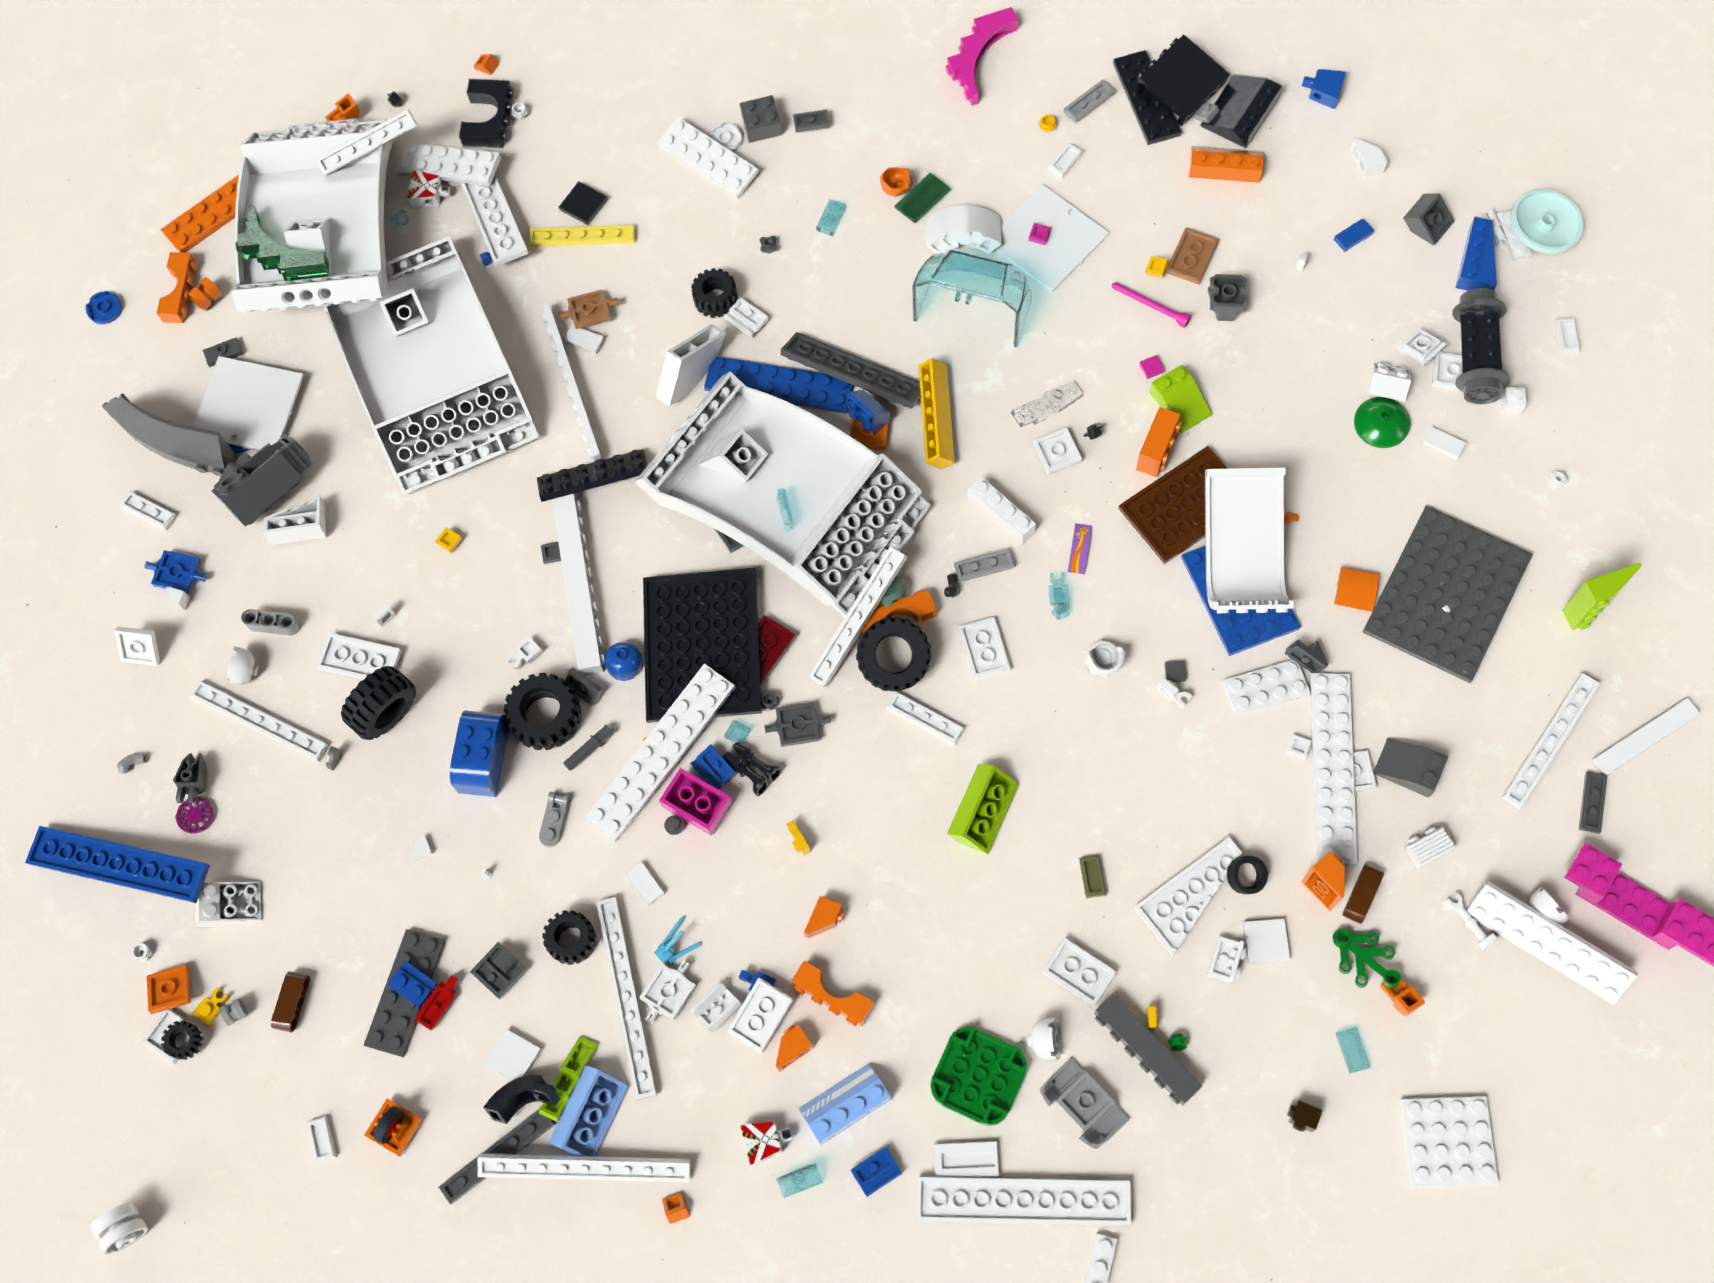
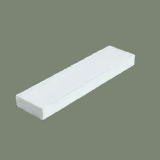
M897 691L887 706V710L952 745L956 744L964 730V727Z

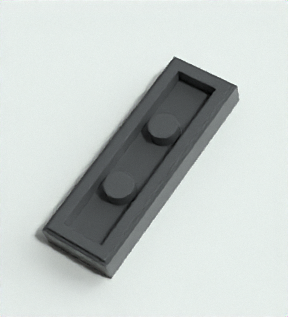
M1588 771L1585 773L1578 830L1596 834L1601 833L1607 775Z

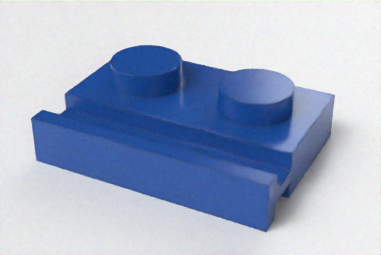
M712 744L690 763L706 783L718 790L737 774Z
M404 961L402 967L397 970L387 985L415 1006L421 1008L438 984L410 963Z
M886 1147L850 1170L866 1197H869L902 1174Z

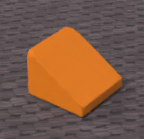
M483 54L479 57L473 68L492 75L499 65V61L493 54Z
M682 1192L662 1199L665 1215L670 1224L689 1217Z

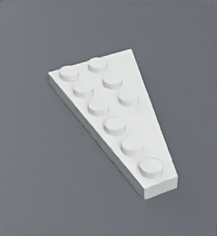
M1230 837L1134 907L1138 915L1171 956L1174 955L1227 876V868L1231 861L1236 857H1240L1242 853Z

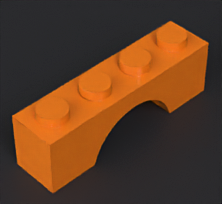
M170 252L167 269L173 277L177 278V284L170 294L159 299L156 314L164 323H184L188 313V301H190L187 294L194 284L193 276L197 270V261L191 253Z
M921 590L915 592L913 596L898 598L889 607H884L883 604L878 606L861 633L863 634L873 623L887 617L894 618L905 615L912 617L918 623L937 617V610L929 591Z
M806 961L802 962L791 980L794 986L793 989L801 995H804V993L810 995L813 1002L820 1006L822 1003L829 1007L828 1010L836 1016H839V1014L845 1016V1021L855 1027L857 1024L861 1027L863 1026L875 1006L873 1001L858 992L845 998H836L829 995L822 987V971Z

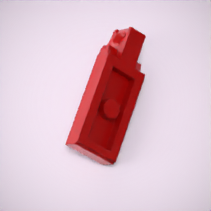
M451 975L446 984L441 981L414 1020L432 1030L454 998L456 990L453 987L458 978Z

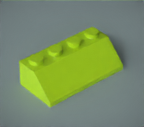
M978 764L947 834L965 846L984 854H989L1019 784L994 765Z

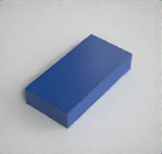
M1362 218L1335 235L1334 241L1346 252L1373 235L1374 230Z

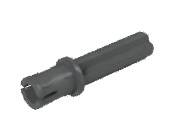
M605 724L602 729L595 735H591V738L564 761V766L569 771H572L597 747H602L601 744L614 734L613 731Z

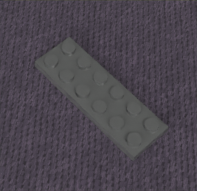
M406 929L363 1046L404 1057L416 1024L414 1019L421 1008H418L393 990L387 983L397 970L402 967L404 961H407L432 979L445 943L444 939Z

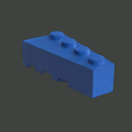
M1474 216L1469 227L1455 288L1466 291L1476 288L1495 290L1497 281L1493 220Z

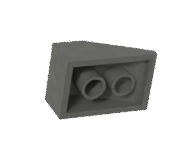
M1387 738L1373 772L1377 776L1429 798L1437 787L1449 756L1430 748Z

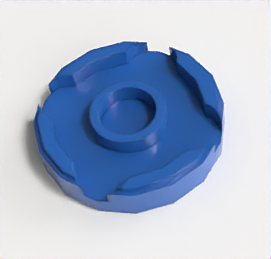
M109 291L98 292L92 295L89 303L86 304V314L96 324H109L120 316L122 302L116 294Z

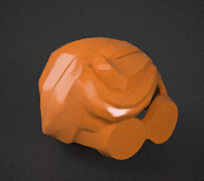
M889 167L880 176V183L886 194L897 197L910 190L913 184V177L908 168Z

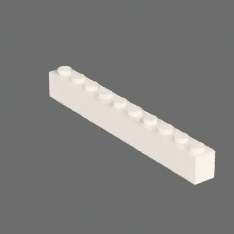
M574 494L552 499L577 667L580 673L589 675L604 672L605 656L604 653L601 654L600 647H603L602 637L598 636L597 630H600V623L598 618L595 619V613L598 610L596 601L592 600V595H595L593 584H590L589 578H592L591 568L587 567L589 554L587 550H584V545L587 544L585 533L582 534L581 528H584L582 516L579 517L578 512L582 511L580 500H576Z

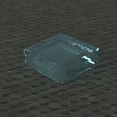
M733 720L724 737L734 743L737 742L743 745L751 728Z

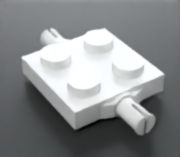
M683 960L677 970L670 969L661 963L639 997L640 1000L651 1008V1011L645 1018L646 1021L652 1024L657 1014L665 1015L673 1021L675 1020L696 987L694 983L687 980L683 975L690 966L689 963Z

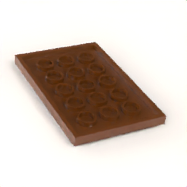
M1209 446L1124 501L1118 507L1164 565L1205 537V470L1227 469Z

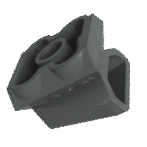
M1215 274L1210 277V286L1208 287L1210 310L1214 311L1218 321H1234L1238 313L1247 311V280L1243 275Z

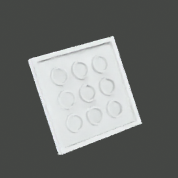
M1486 1096L1400 1100L1410 1187L1498 1184Z

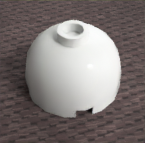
M234 646L233 651H236V653H233V656H231L226 676L230 677V679L227 678L226 683L243 685L250 681L252 675H257L259 665L255 664V657L249 650Z
M1542 887L1530 896L1528 906L1560 925L1569 920L1565 912L1561 910L1558 904Z
M1046 1018L1036 1022L1032 1027L1031 1034H1028L1027 1037L1028 1046H1032L1033 1052L1044 1060H1059L1061 1056H1057L1058 1051L1062 1050L1061 1027H1056L1055 1022H1059L1057 1018Z

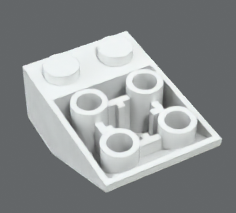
M204 882L195 904V927H220L261 921L260 882Z

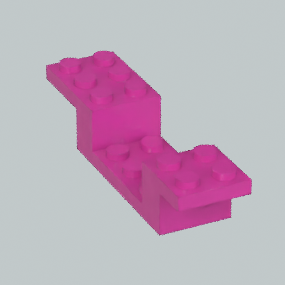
M1586 842L1581 846L1564 876L1565 879L1579 886L1575 895L1667 950L1678 945L1714 967L1713 917L1681 898L1672 903L1667 902L1618 873L1622 866L1620 862Z

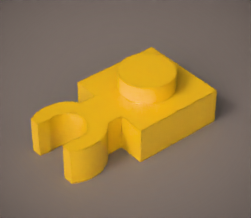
M792 820L787 823V828L794 838L792 844L797 853L801 851L803 856L811 853L795 822Z
M219 987L213 991L211 999L205 997L192 1012L208 1026L220 1014V1004L226 1003L230 998L227 994L219 998V994L222 992V989Z

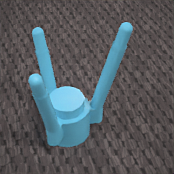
M684 916L678 920L654 952L664 964L668 961L672 964L677 958L701 946V942H698L673 955L675 950L671 946L683 935L684 931L681 930L669 943L668 941L685 919Z

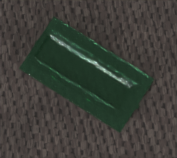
M929 173L894 208L913 223H917L951 188L932 173Z

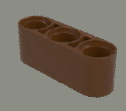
M1364 864L1342 916L1359 924L1363 923L1384 876V872Z
M292 971L286 973L271 1019L272 1029L290 1033L294 1032L309 987V975Z

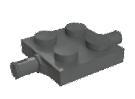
M814 702L776 708V724L764 725L765 733L777 732L780 737L781 747L820 741L819 725L828 724L831 721L830 715L818 717L815 712Z

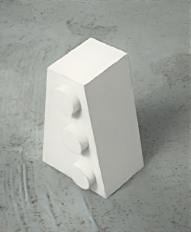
M315 496L314 500L307 503H298L297 507L290 510L284 509L264 517V535L270 545L326 538V505L321 496Z

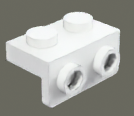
M1219 936L1207 976L1230 984L1234 978L1238 979L1241 967H1238L1239 959L1243 960L1246 948L1243 947L1244 941L1240 940L1237 942Z
M719 982L691 1008V1012L713 1033L742 1004Z

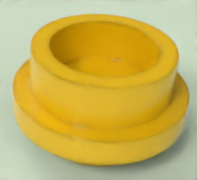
M1044 115L1039 121V127L1043 131L1050 132L1056 128L1057 122L1052 115Z

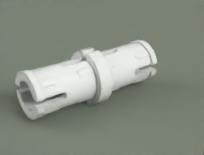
M1495 209L1487 210L1484 213V217L1488 220H1493L1495 243L1497 246L1502 245L1504 242H1507L1502 229L1503 224L1499 222Z

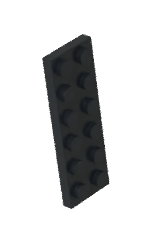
M1146 50L1115 58L1113 59V65L1147 145L1179 137L1181 136V130L1170 108L1142 84L1138 88L1135 87L1138 82V75L1143 70L1146 72L1151 63Z
M644 449L632 450L630 453L617 454L611 458L598 459L593 463L580 464L574 468L562 469L556 473L543 474L537 477L541 502L640 476L648 466Z

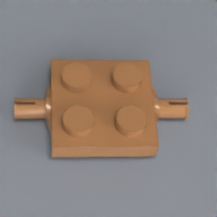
M602 290L567 298L568 310L558 312L560 320L570 317L574 321L575 328L579 329L609 321V307L619 305L617 297L606 300Z

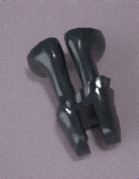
M737 742L734 743L732 747L741 757L737 759L729 751H726L723 755L724 759L737 774H740L741 777L746 775L753 782L752 790L756 796L762 795L768 787V780L774 782L780 776L782 769L777 765H767L755 757V753L751 752L750 748ZM751 764L757 768L766 778L756 773L749 765Z

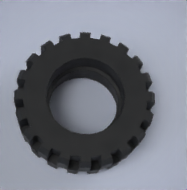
M887 617L878 620L867 628L857 645L856 660L858 661L859 671L862 672L866 681L868 680L872 686L878 687L883 691L896 692L916 685L930 667L929 663L932 654H930L931 644L928 643V637L926 633L921 631L920 626L913 624L909 619ZM890 636L904 639L909 644L912 652V658L907 668L897 673L885 671L876 660L878 644Z
M383 666L381 669H376L373 673L368 674L363 681L361 680L356 688H353L350 692L351 694L346 698L345 704L342 706V720L362 739L373 740L374 738H379L382 734L384 735L389 729L393 728L403 718L404 714L409 711V707L413 704V699L416 697L415 685L393 666Z
M539 673V676L531 674L528 675L529 679L524 680L522 678L519 680L520 684L517 687L514 685L510 689L512 694H507L505 700L508 704L504 705V718L515 738L522 742L524 746L528 748L532 746L534 750H541V747H544L545 750H551V746H561L563 740L569 741L571 739V733H576L578 729L576 724H580L581 721L579 715L581 713V706L574 690L563 678L558 679L555 674H550L549 677L546 673ZM553 698L559 702V712L548 724L535 726L527 722V710L536 700Z

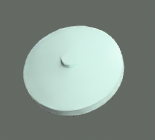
M1536 189L1523 194L1514 204L1510 214L1512 229L1519 240L1529 248L1541 253L1558 254L1565 252L1577 243L1583 232L1584 223L1578 207L1563 194L1552 190Z

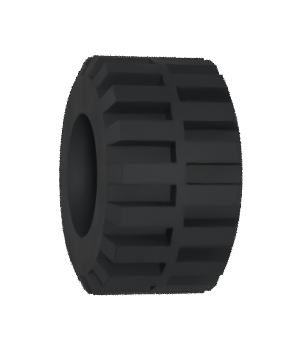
M711 268V271L706 269L703 274L701 272L698 274V278H694V284L691 285L694 305L700 313L703 312L704 316L710 315V318L715 316L720 318L722 314H727L729 309L737 302L736 284L732 275H729V272H723V269L715 270V268ZM718 289L723 291L715 297L706 295L711 290Z
M564 910L561 915L559 913L554 914L556 918L548 920L549 925L544 926L545 933H542L543 944L547 952L562 964L573 965V962L581 963L582 958L586 960L588 958L587 954H592L594 951L592 947L596 946V933L593 925L580 912L576 913L574 910H571L570 913ZM568 928L580 930V938L575 945L568 948L559 945V938L564 930Z

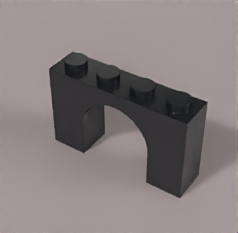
M469 79L467 96L470 103L490 104L498 109L494 117L488 121L461 122L459 138L462 146L503 148L504 141H507L506 128L510 124L509 112H512L511 99L514 98V88L511 87L509 80Z

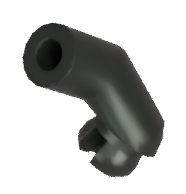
M956 574L947 575L949 587L944 589V594L946 597L954 598L958 592Z

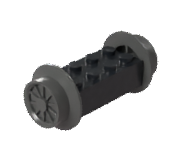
M1476 288L1464 292L1460 296V303L1454 307L1452 312L1453 318L1461 323L1463 374L1456 379L1455 385L1458 390L1464 392V399L1472 404H1489L1498 401L1503 396V389L1510 383V376L1505 371H1502L1499 319L1506 313V305L1501 300H1498V294L1494 290L1488 288Z

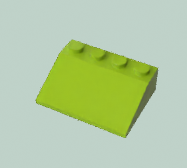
M1641 562L1585 581L1562 610L1572 631L1578 628L1580 630L1589 628L1591 623L1597 619V616L1604 611L1606 606L1610 604L1641 568Z

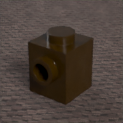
M1298 1100L1295 1104H1291L1288 1109L1287 1116L1290 1117L1288 1123L1293 1124L1292 1127L1298 1131L1305 1132L1307 1130L1314 1132L1323 1110Z

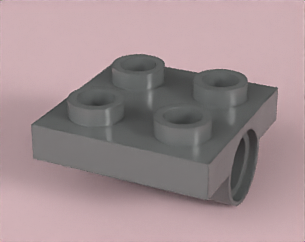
M497 942L470 973L500 1000L528 969Z

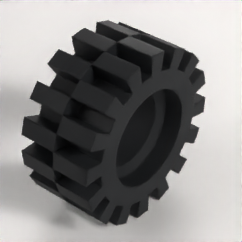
M180 1020V1022H173L174 1025L170 1024L167 1026L169 1030H164L163 1033L166 1035L161 1037V1040L164 1041L161 1046L165 1048L164 1052L169 1054V1056L179 1060H187V1057L192 1058L194 1057L193 1053L199 1052L198 1047L202 1048L203 1044L200 1043L203 1040V1037L200 1036L202 1032L196 1025ZM180 1033H187L189 1035L188 1044L183 1048H178L175 1044L176 1037Z

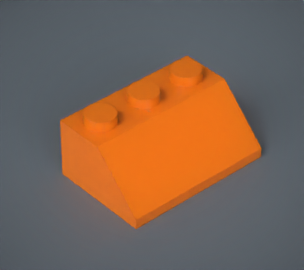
M1330 851L1311 867L1301 881L1329 911L1333 910L1345 895L1343 862L1339 856L1332 854Z

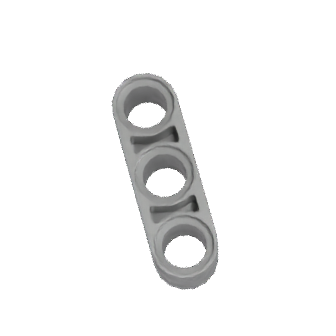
M247 609L241 615L242 622L249 630L254 632L291 636L297 634L300 630L299 622L289 613Z

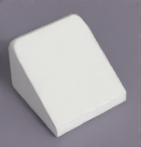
M167 587L166 590L183 610H186L190 597L182 590Z

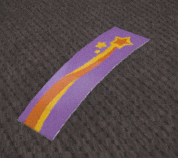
M1075 523L1068 572L1085 575L1091 525Z

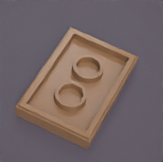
M1185 227L1166 273L1199 285L1219 239Z

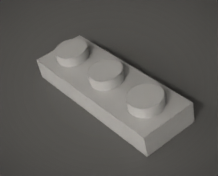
M1102 79L1066 106L1064 113L1076 123L1114 95V89Z
M1009 549L955 562L954 568L958 581L963 582L1013 569L1014 564Z

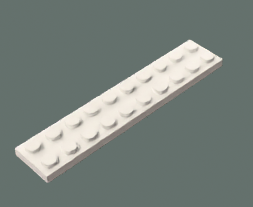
M704 664L584 819L617 842L736 688L735 685Z
M1310 673L1315 864L1330 851L1332 854L1340 857L1344 866H1356L1357 840L1350 674Z
M917 1177V1222L1131 1226L1130 1181Z

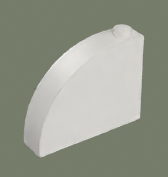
M710 324L668 350L656 398L671 406L686 396L707 373L710 364L715 360L722 346L726 333Z

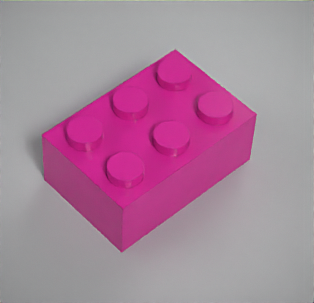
M682 768L678 770L659 799L663 808L712 836L732 805L730 796Z

